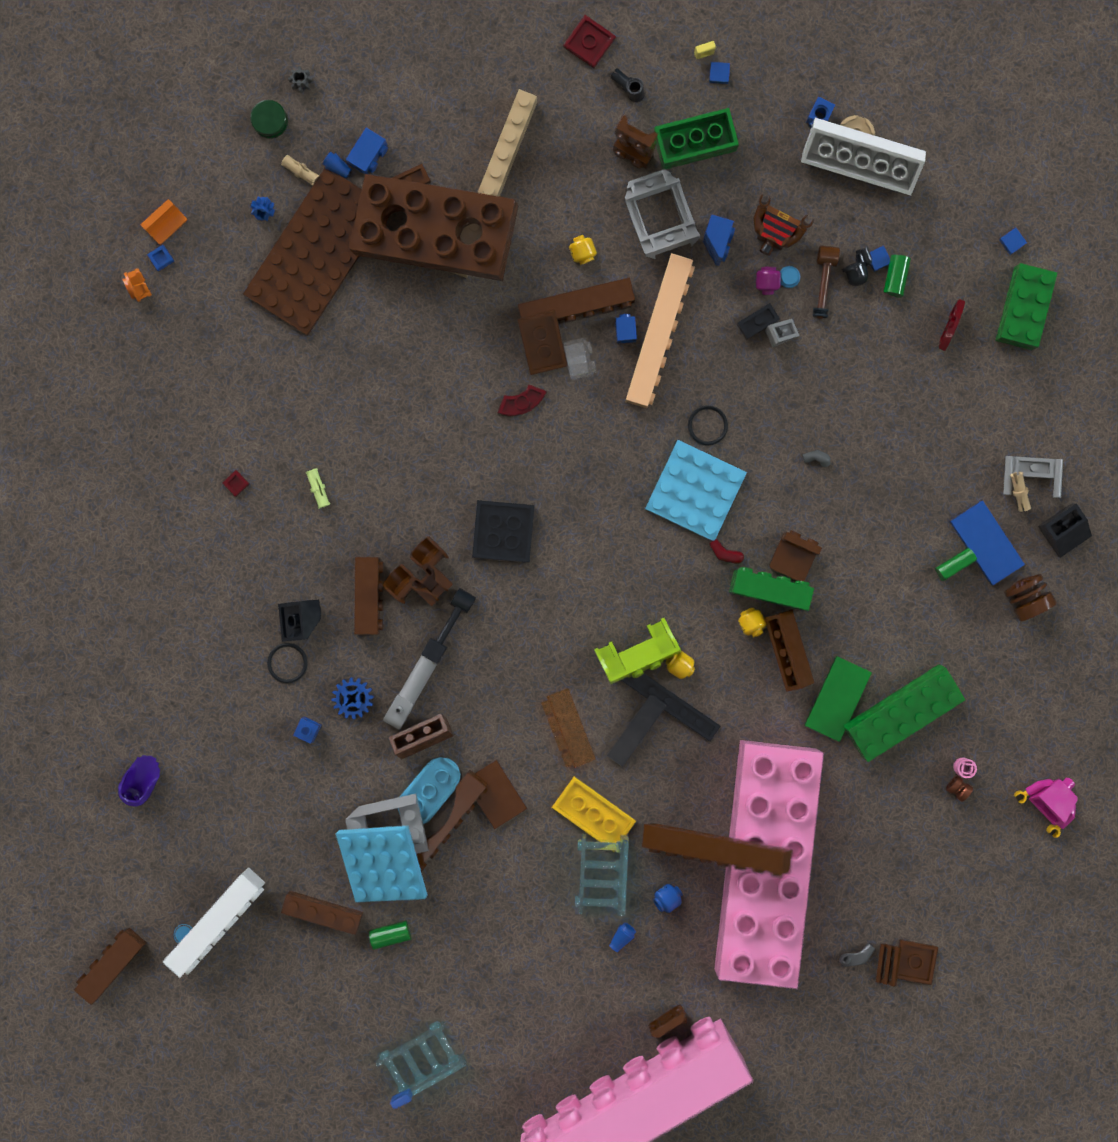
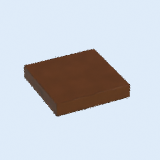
M900 939L898 947H901L897 979L932 985L939 947Z

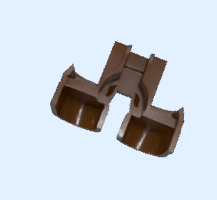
M430 536L426 537L410 554V559L420 568H423L426 575L419 580L413 576L409 569L401 564L385 579L383 583L385 590L397 601L405 604V598L414 589L425 601L433 606L439 601L438 597L445 590L448 592V589L453 585L435 567L443 558H449L447 553Z

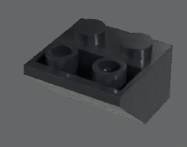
M1077 503L1068 505L1038 526L1059 558L1092 537L1088 519Z

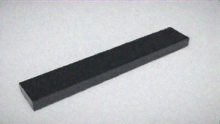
M646 674L637 678L632 676L621 680L645 698H648L652 693L667 704L664 711L709 742L721 727Z

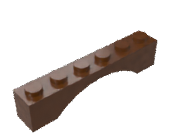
M469 770L456 786L454 808L446 824L439 831L426 838L429 851L416 854L421 872L427 866L425 861L429 857L433 859L439 851L437 849L438 845L441 842L445 844L450 838L449 832L451 829H457L463 822L461 817L473 810L475 807L474 801L477 798L481 800L486 794L487 790L485 788L487 783L473 771Z

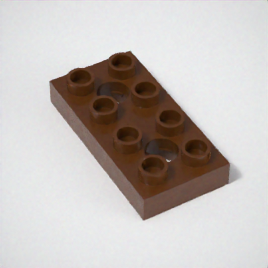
M365 174L349 250L357 256L503 281L519 206L516 200L511 198ZM398 211L406 213L407 222L405 226L400 227L397 231H390L387 228V220L391 214ZM470 224L479 225L482 229L480 239H477L472 244H464L460 238L462 230Z

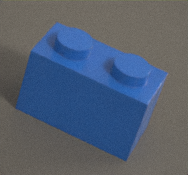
M366 127L346 158L348 165L364 175L373 173L378 165L376 163L380 156L383 157L388 150L386 139Z

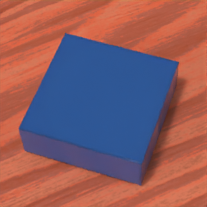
M711 62L709 83L728 84L730 63Z
M1014 228L999 239L1010 255L1027 243L1017 228Z
M164 245L147 254L157 271L174 262Z
M884 246L870 252L872 257L870 266L873 272L889 265L890 257Z
M410 1088L392 1096L390 1103L393 1109L411 1102L413 1094Z

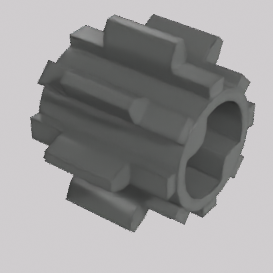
M301 67L298 70H291L292 75H290L288 80L293 83L291 85L292 89H299L300 93L303 92V89L310 90L309 84L313 82V79L309 77V70H302ZM299 77H300L301 79L304 78V80H303L302 82H301L300 80L297 81V79H298Z

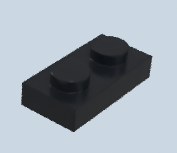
M771 303L738 322L737 325L746 340L766 329L769 325L779 321L780 318Z

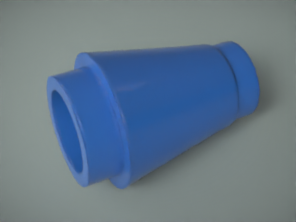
M330 152L322 163L325 169L345 179L352 171L336 153Z
M628 923L619 925L609 944L611 949L619 952L635 938V929Z

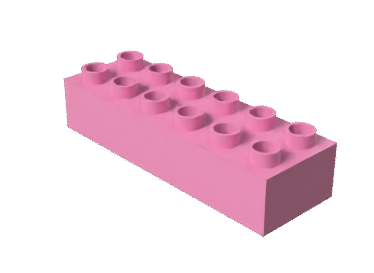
M740 740L729 837L793 849L791 873L784 874L782 878L772 877L769 872H764V874L753 873V869L749 868L737 870L734 869V865L726 867L715 960V971L719 980L798 988L823 752L818 749Z
M705 1017L691 1026L690 1030L693 1035L679 1042L678 1038L673 1036L660 1043L657 1047L659 1052L657 1056L648 1061L643 1056L630 1060L623 1067L626 1074L612 1081L609 1075H606L593 1082L589 1087L592 1093L583 1099L578 1100L576 1095L566 1097L557 1104L556 1109L558 1113L545 1120L542 1114H538L530 1118L522 1126L525 1132L521 1134V1142H649L753 1082L743 1056L721 1018L713 1022L710 1017Z

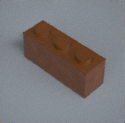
M439 714L389 737L395 755L402 760L454 735L447 718Z

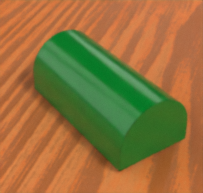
M891 255L884 293L897 298L903 297L911 258L903 255Z
M967 548L936 567L935 571L940 579L945 581L977 561L978 558L970 548Z
M407 920L369 930V938L373 950L412 939Z

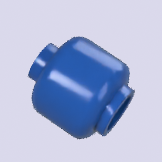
M666 884L654 894L655 899L653 901L660 912L670 913L682 904L681 896L683 894L678 886L673 887L671 884Z

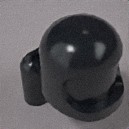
M868 247L856 250V262L846 266V268H842V271L846 272L848 283L851 286L863 285L868 280L869 274L866 267H869L872 263Z

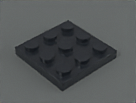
M477 500L472 558L530 563L535 505Z

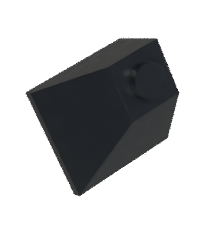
M319 599L278 604L282 642L308 639L321 620Z

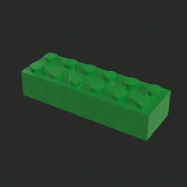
M938 664L850 720L843 727L861 757L869 762L964 702L965 698L948 669Z

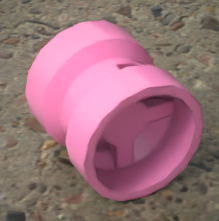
M964 757L957 759L953 765L955 773L964 778L973 777L977 771L975 762Z

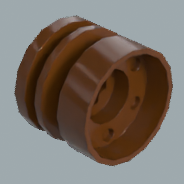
M1042 574L1025 577L1015 582L1004 592L1006 597L1015 595L1009 600L1010 604L1020 603L1014 609L1020 622L1031 619L1057 604L1050 591L1041 593V590L1047 586L1046 582L1037 584L1043 579Z

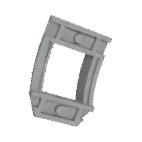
M663 169L628 182L625 201L637 236L647 257L655 259L657 254L689 243L693 246L697 242L700 234L696 229L679 178L676 179L669 171ZM670 189L682 224L648 236L636 201Z
M416 793L358 806L346 818L347 830L368 828L365 815L399 808L402 826H409L416 854L429 851Z

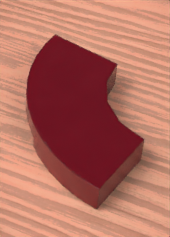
M961 299L957 300L940 337L939 349L946 351L960 321L965 301Z
M528 385L526 390L519 395H504L497 414L505 416L525 414L540 404L547 391Z

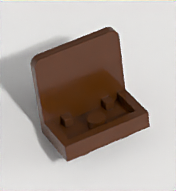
M795 531L785 532L769 567L796 581H805L815 556L820 554L822 547H819V543L815 540L808 538L806 541L800 538L801 534Z

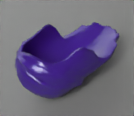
M146 755L137 757L123 775L118 786V795L126 805H143L151 796L160 777L159 762L156 761L155 757Z

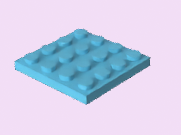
M677 440L645 509L714 541L747 472Z
M409 826L339 830L336 833L355 902L426 898L427 891Z

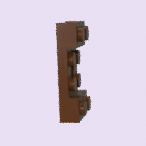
M623 114L615 129L617 140L613 146V151H615L617 157L631 160L633 166L639 169L642 167L646 169L653 158L658 133L653 132L648 135L628 124L627 116Z

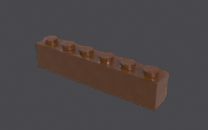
M629 277L518 304L521 318L555 310L557 321L565 320V323L575 321L578 316L589 318L599 311L605 314L612 312L613 308L616 307L621 309L630 308L635 303V297Z

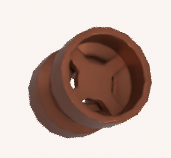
M956 775L946 786V790L950 794H955L956 798L963 802L970 796L973 787L968 783L965 784L963 779Z

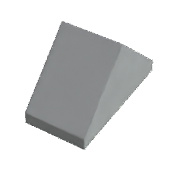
M792 319L771 324L765 330L772 348L800 336Z

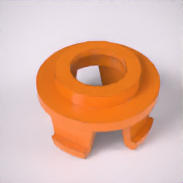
M139 268L129 273H124L125 278L122 280L132 299L136 298L140 302L141 299L152 295L146 283H143L145 279Z

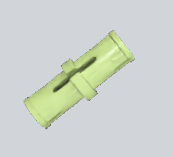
M318 469L307 471L306 474L311 485L310 491L314 493L318 509L330 505L324 490L326 487L325 484H322Z

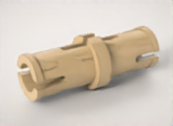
M286 155L282 160L281 165L292 171L297 178L304 179L312 186L315 184L319 175L309 170L304 163L297 162L289 155Z
M1015 472L1010 475L1014 487L1013 495L1016 496L1018 510L1023 512L1024 508V511H1028L1031 509L1028 498L1029 490L1025 486L1023 472H1018L1019 475Z

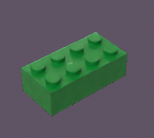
M729 108L654 127V132L658 133L656 146L661 166L665 170L736 152L739 146Z
M1022 263L1014 267L996 341L1029 350L1039 347L1057 272Z
M746 567L734 570L729 593L809 611L814 591L813 587H809L810 583L804 581L792 583L790 582L791 578L783 576L771 578L772 574L761 571L755 574L753 569Z

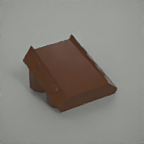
M681 1004L670 1009L648 1025L652 1037L665 1039L666 1034L683 1023L687 1024L688 1014H686Z

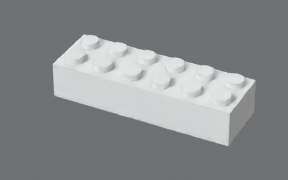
M815 118L803 150L801 162L911 195L925 163L926 151Z
M248 867L167 956L163 963L179 977L184 973L188 975L213 948L210 944L214 946L226 933L223 930L228 931L239 919L236 915L241 916L251 905L249 901L254 902L265 890L262 888L265 882Z

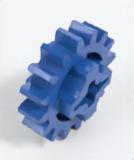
M353 677L349 679V682L346 679L342 680L343 685H336L339 690L332 692L336 695L332 701L337 703L334 709H340L339 715L344 712L346 719L350 715H352V719H356L357 714L363 717V711L367 713L370 711L367 706H373L370 699L374 698V695H369V692L373 689L366 688L367 682L361 684V678H358L356 682H354ZM351 685L358 686L355 690L347 688V686ZM358 692L355 698L357 702L353 701L349 703V694L353 695ZM363 692L365 694V703L362 701L361 696ZM341 694L344 696L343 704L341 703ZM353 706L359 708L357 711H350L348 709Z

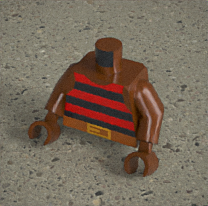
M761 194L759 197L760 205L757 206L753 218L754 229L758 234L757 239L764 242L760 252L770 256L774 247L781 250L783 247L789 248L799 242L807 228L811 227L814 223V219L810 224H807L805 218L808 215H805L799 221L769 206L770 196L767 202H763L761 200L763 194Z

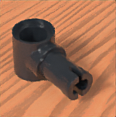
M616 68V74L613 72L610 78L622 87V90L628 94L632 102L643 100L645 96L643 82L638 78H629L620 69ZM635 88L640 89L638 92H632Z

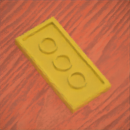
M573 776L552 806L555 811L613 852L616 851L636 823L635 819L575 776Z

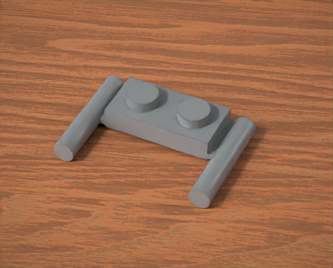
M1005 456L1003 495H1011L1012 479L1010 475L1015 472L1019 475L1018 472H1023V477L1054 478L1053 498H1061L1063 459Z

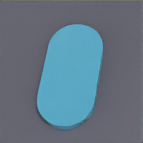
M439 757L432 759L401 794L402 797L417 794L423 824L430 821L456 790L461 776L458 765L449 758Z

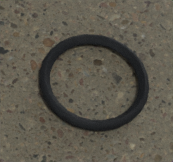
M705 405L697 408L692 412L688 420V431L691 437L702 445L719 443L725 437L728 430V421L725 414L715 406ZM705 409L718 412L724 421V430L720 437L709 442L697 438L692 430L694 416L699 411Z
M293 643L277 645L270 652L267 660L269 673L274 679L282 683L298 681L305 674L308 665L303 649ZM292 647L302 655L303 669L295 678L282 679L274 673L271 667V660L274 653L280 648Z

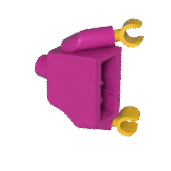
M1065 778L1063 781L1060 779L1037 781L1028 786L1026 791H1017L1014 794V797L1019 794L1024 795L1023 799L1018 801L1019 803H1024L1027 800V796H1031L1029 800L1052 823L1047 827V832L1051 833L1052 830L1056 829V832L1052 835L1054 838H1058L1061 834L1060 829H1064L1075 818V804L1078 798L1071 791L1075 783L1070 778Z

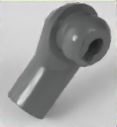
M820 450L802 454L804 463L816 460L820 462L822 467H828L831 464L829 454Z

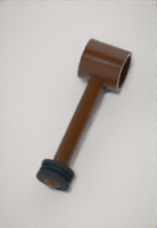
M820 245L818 249L817 264L822 265L823 269L818 307L813 308V311H815L813 313L815 314L812 315L818 319L828 318L826 314H828L829 310L825 309L830 268L832 266L837 267L840 254L839 247Z

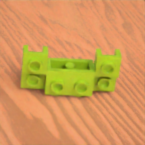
M662 618L660 622L654 625H647L651 639L617 653L612 642L601 649H594L610 684L626 677L630 678L633 676V678H637L644 674L643 671L649 668L651 670L657 669L661 666L663 660L681 653V649L665 618Z

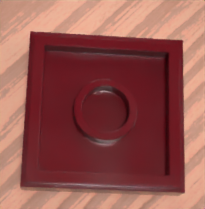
M584 15L563 47L592 68H595L616 39V36L587 15Z

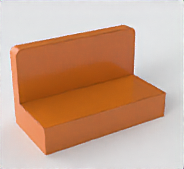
M168 199L140 225L161 245L187 221V218Z

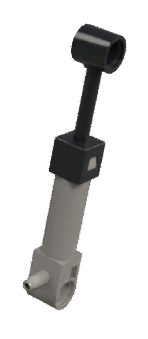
M459 588L450 604L455 609L437 640L429 639L403 688L383 719L384 722L398 730L401 729L428 679L448 648L443 644L461 612L466 614L469 612L476 600L475 596Z

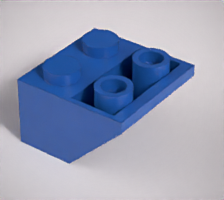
M711 214L703 243L715 265L719 266L721 261L725 262L730 249L727 243L730 244L735 232V228L732 227L734 221Z

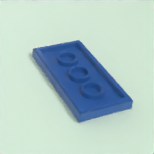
M980 501L950 521L966 548H970L978 558L976 563L991 585L998 583L1025 565L984 501Z

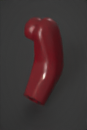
M718 539L709 543L714 554L721 561L740 564L744 560L742 552L724 548Z

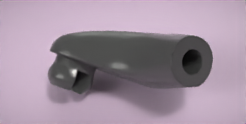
M867 943L858 953L842 954L840 963L845 967L865 964L875 948Z

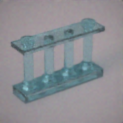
M582 833V839H578L577 851H581L579 896H575V908H579V914H583V906L613 907V909H617V916H625L628 835H620V841H616V843L587 842L586 833ZM585 849L613 850L619 853V860L615 862L585 860ZM585 868L614 869L615 872L619 873L618 879H615V881L584 879ZM584 887L614 888V890L618 891L617 898H583Z
M435 1021L429 1025L427 1031L390 1052L385 1050L378 1055L379 1058L377 1059L376 1066L379 1067L385 1063L398 1086L396 1095L410 1088L413 1097L466 1066L467 1059L464 1054L460 1056L458 1054L455 1055L442 1032L446 1026L445 1021L440 1023ZM434 1034L449 1058L448 1063L443 1066L438 1064L425 1041ZM417 1044L432 1068L431 1073L426 1076L424 1073H421L408 1050ZM402 1054L415 1077V1082L410 1085L403 1081L391 1060Z

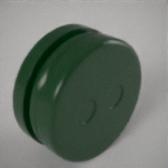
M263 100L258 102L251 111L250 119L252 126L260 136L273 139L285 132L288 125V117L278 102Z

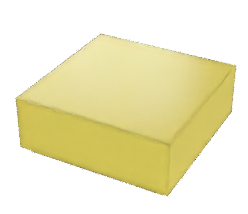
M714 41L696 46L694 51L696 59L713 55L716 48Z

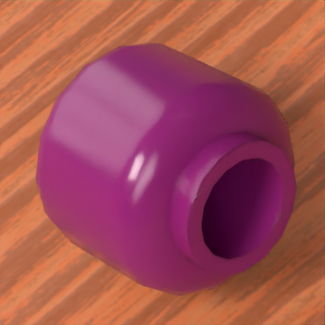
M761 267V270L756 272V289L762 291L763 295H773L774 291L780 289L781 272L776 270V267Z

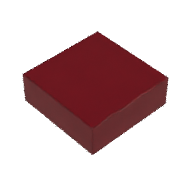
M237 470L222 482L235 497L250 485Z

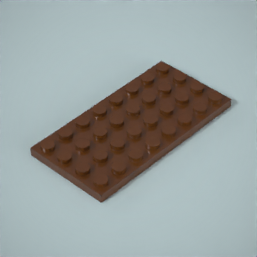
M324 168L243 295L308 336L359 258V256L354 255L349 250L362 189L342 176Z

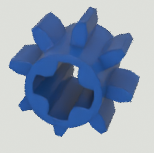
M258 196L257 200L252 201L250 206L252 208L251 214L258 220L268 221L269 216L273 217L275 212L273 209L274 203H271L268 197Z

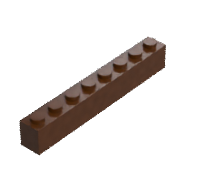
M657 823L644 824L642 847L649 848V852L660 853L664 851L668 856H677L679 854L683 855V859L688 860L699 858L702 863L714 861L717 862L718 866L723 867L734 865V869L737 870L749 868L753 869L752 872L757 874L769 872L771 873L770 876L782 878L784 874L791 873L793 849Z

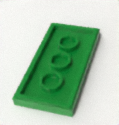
M836 656L804 726L840 742L845 732L843 726L850 721L872 672Z

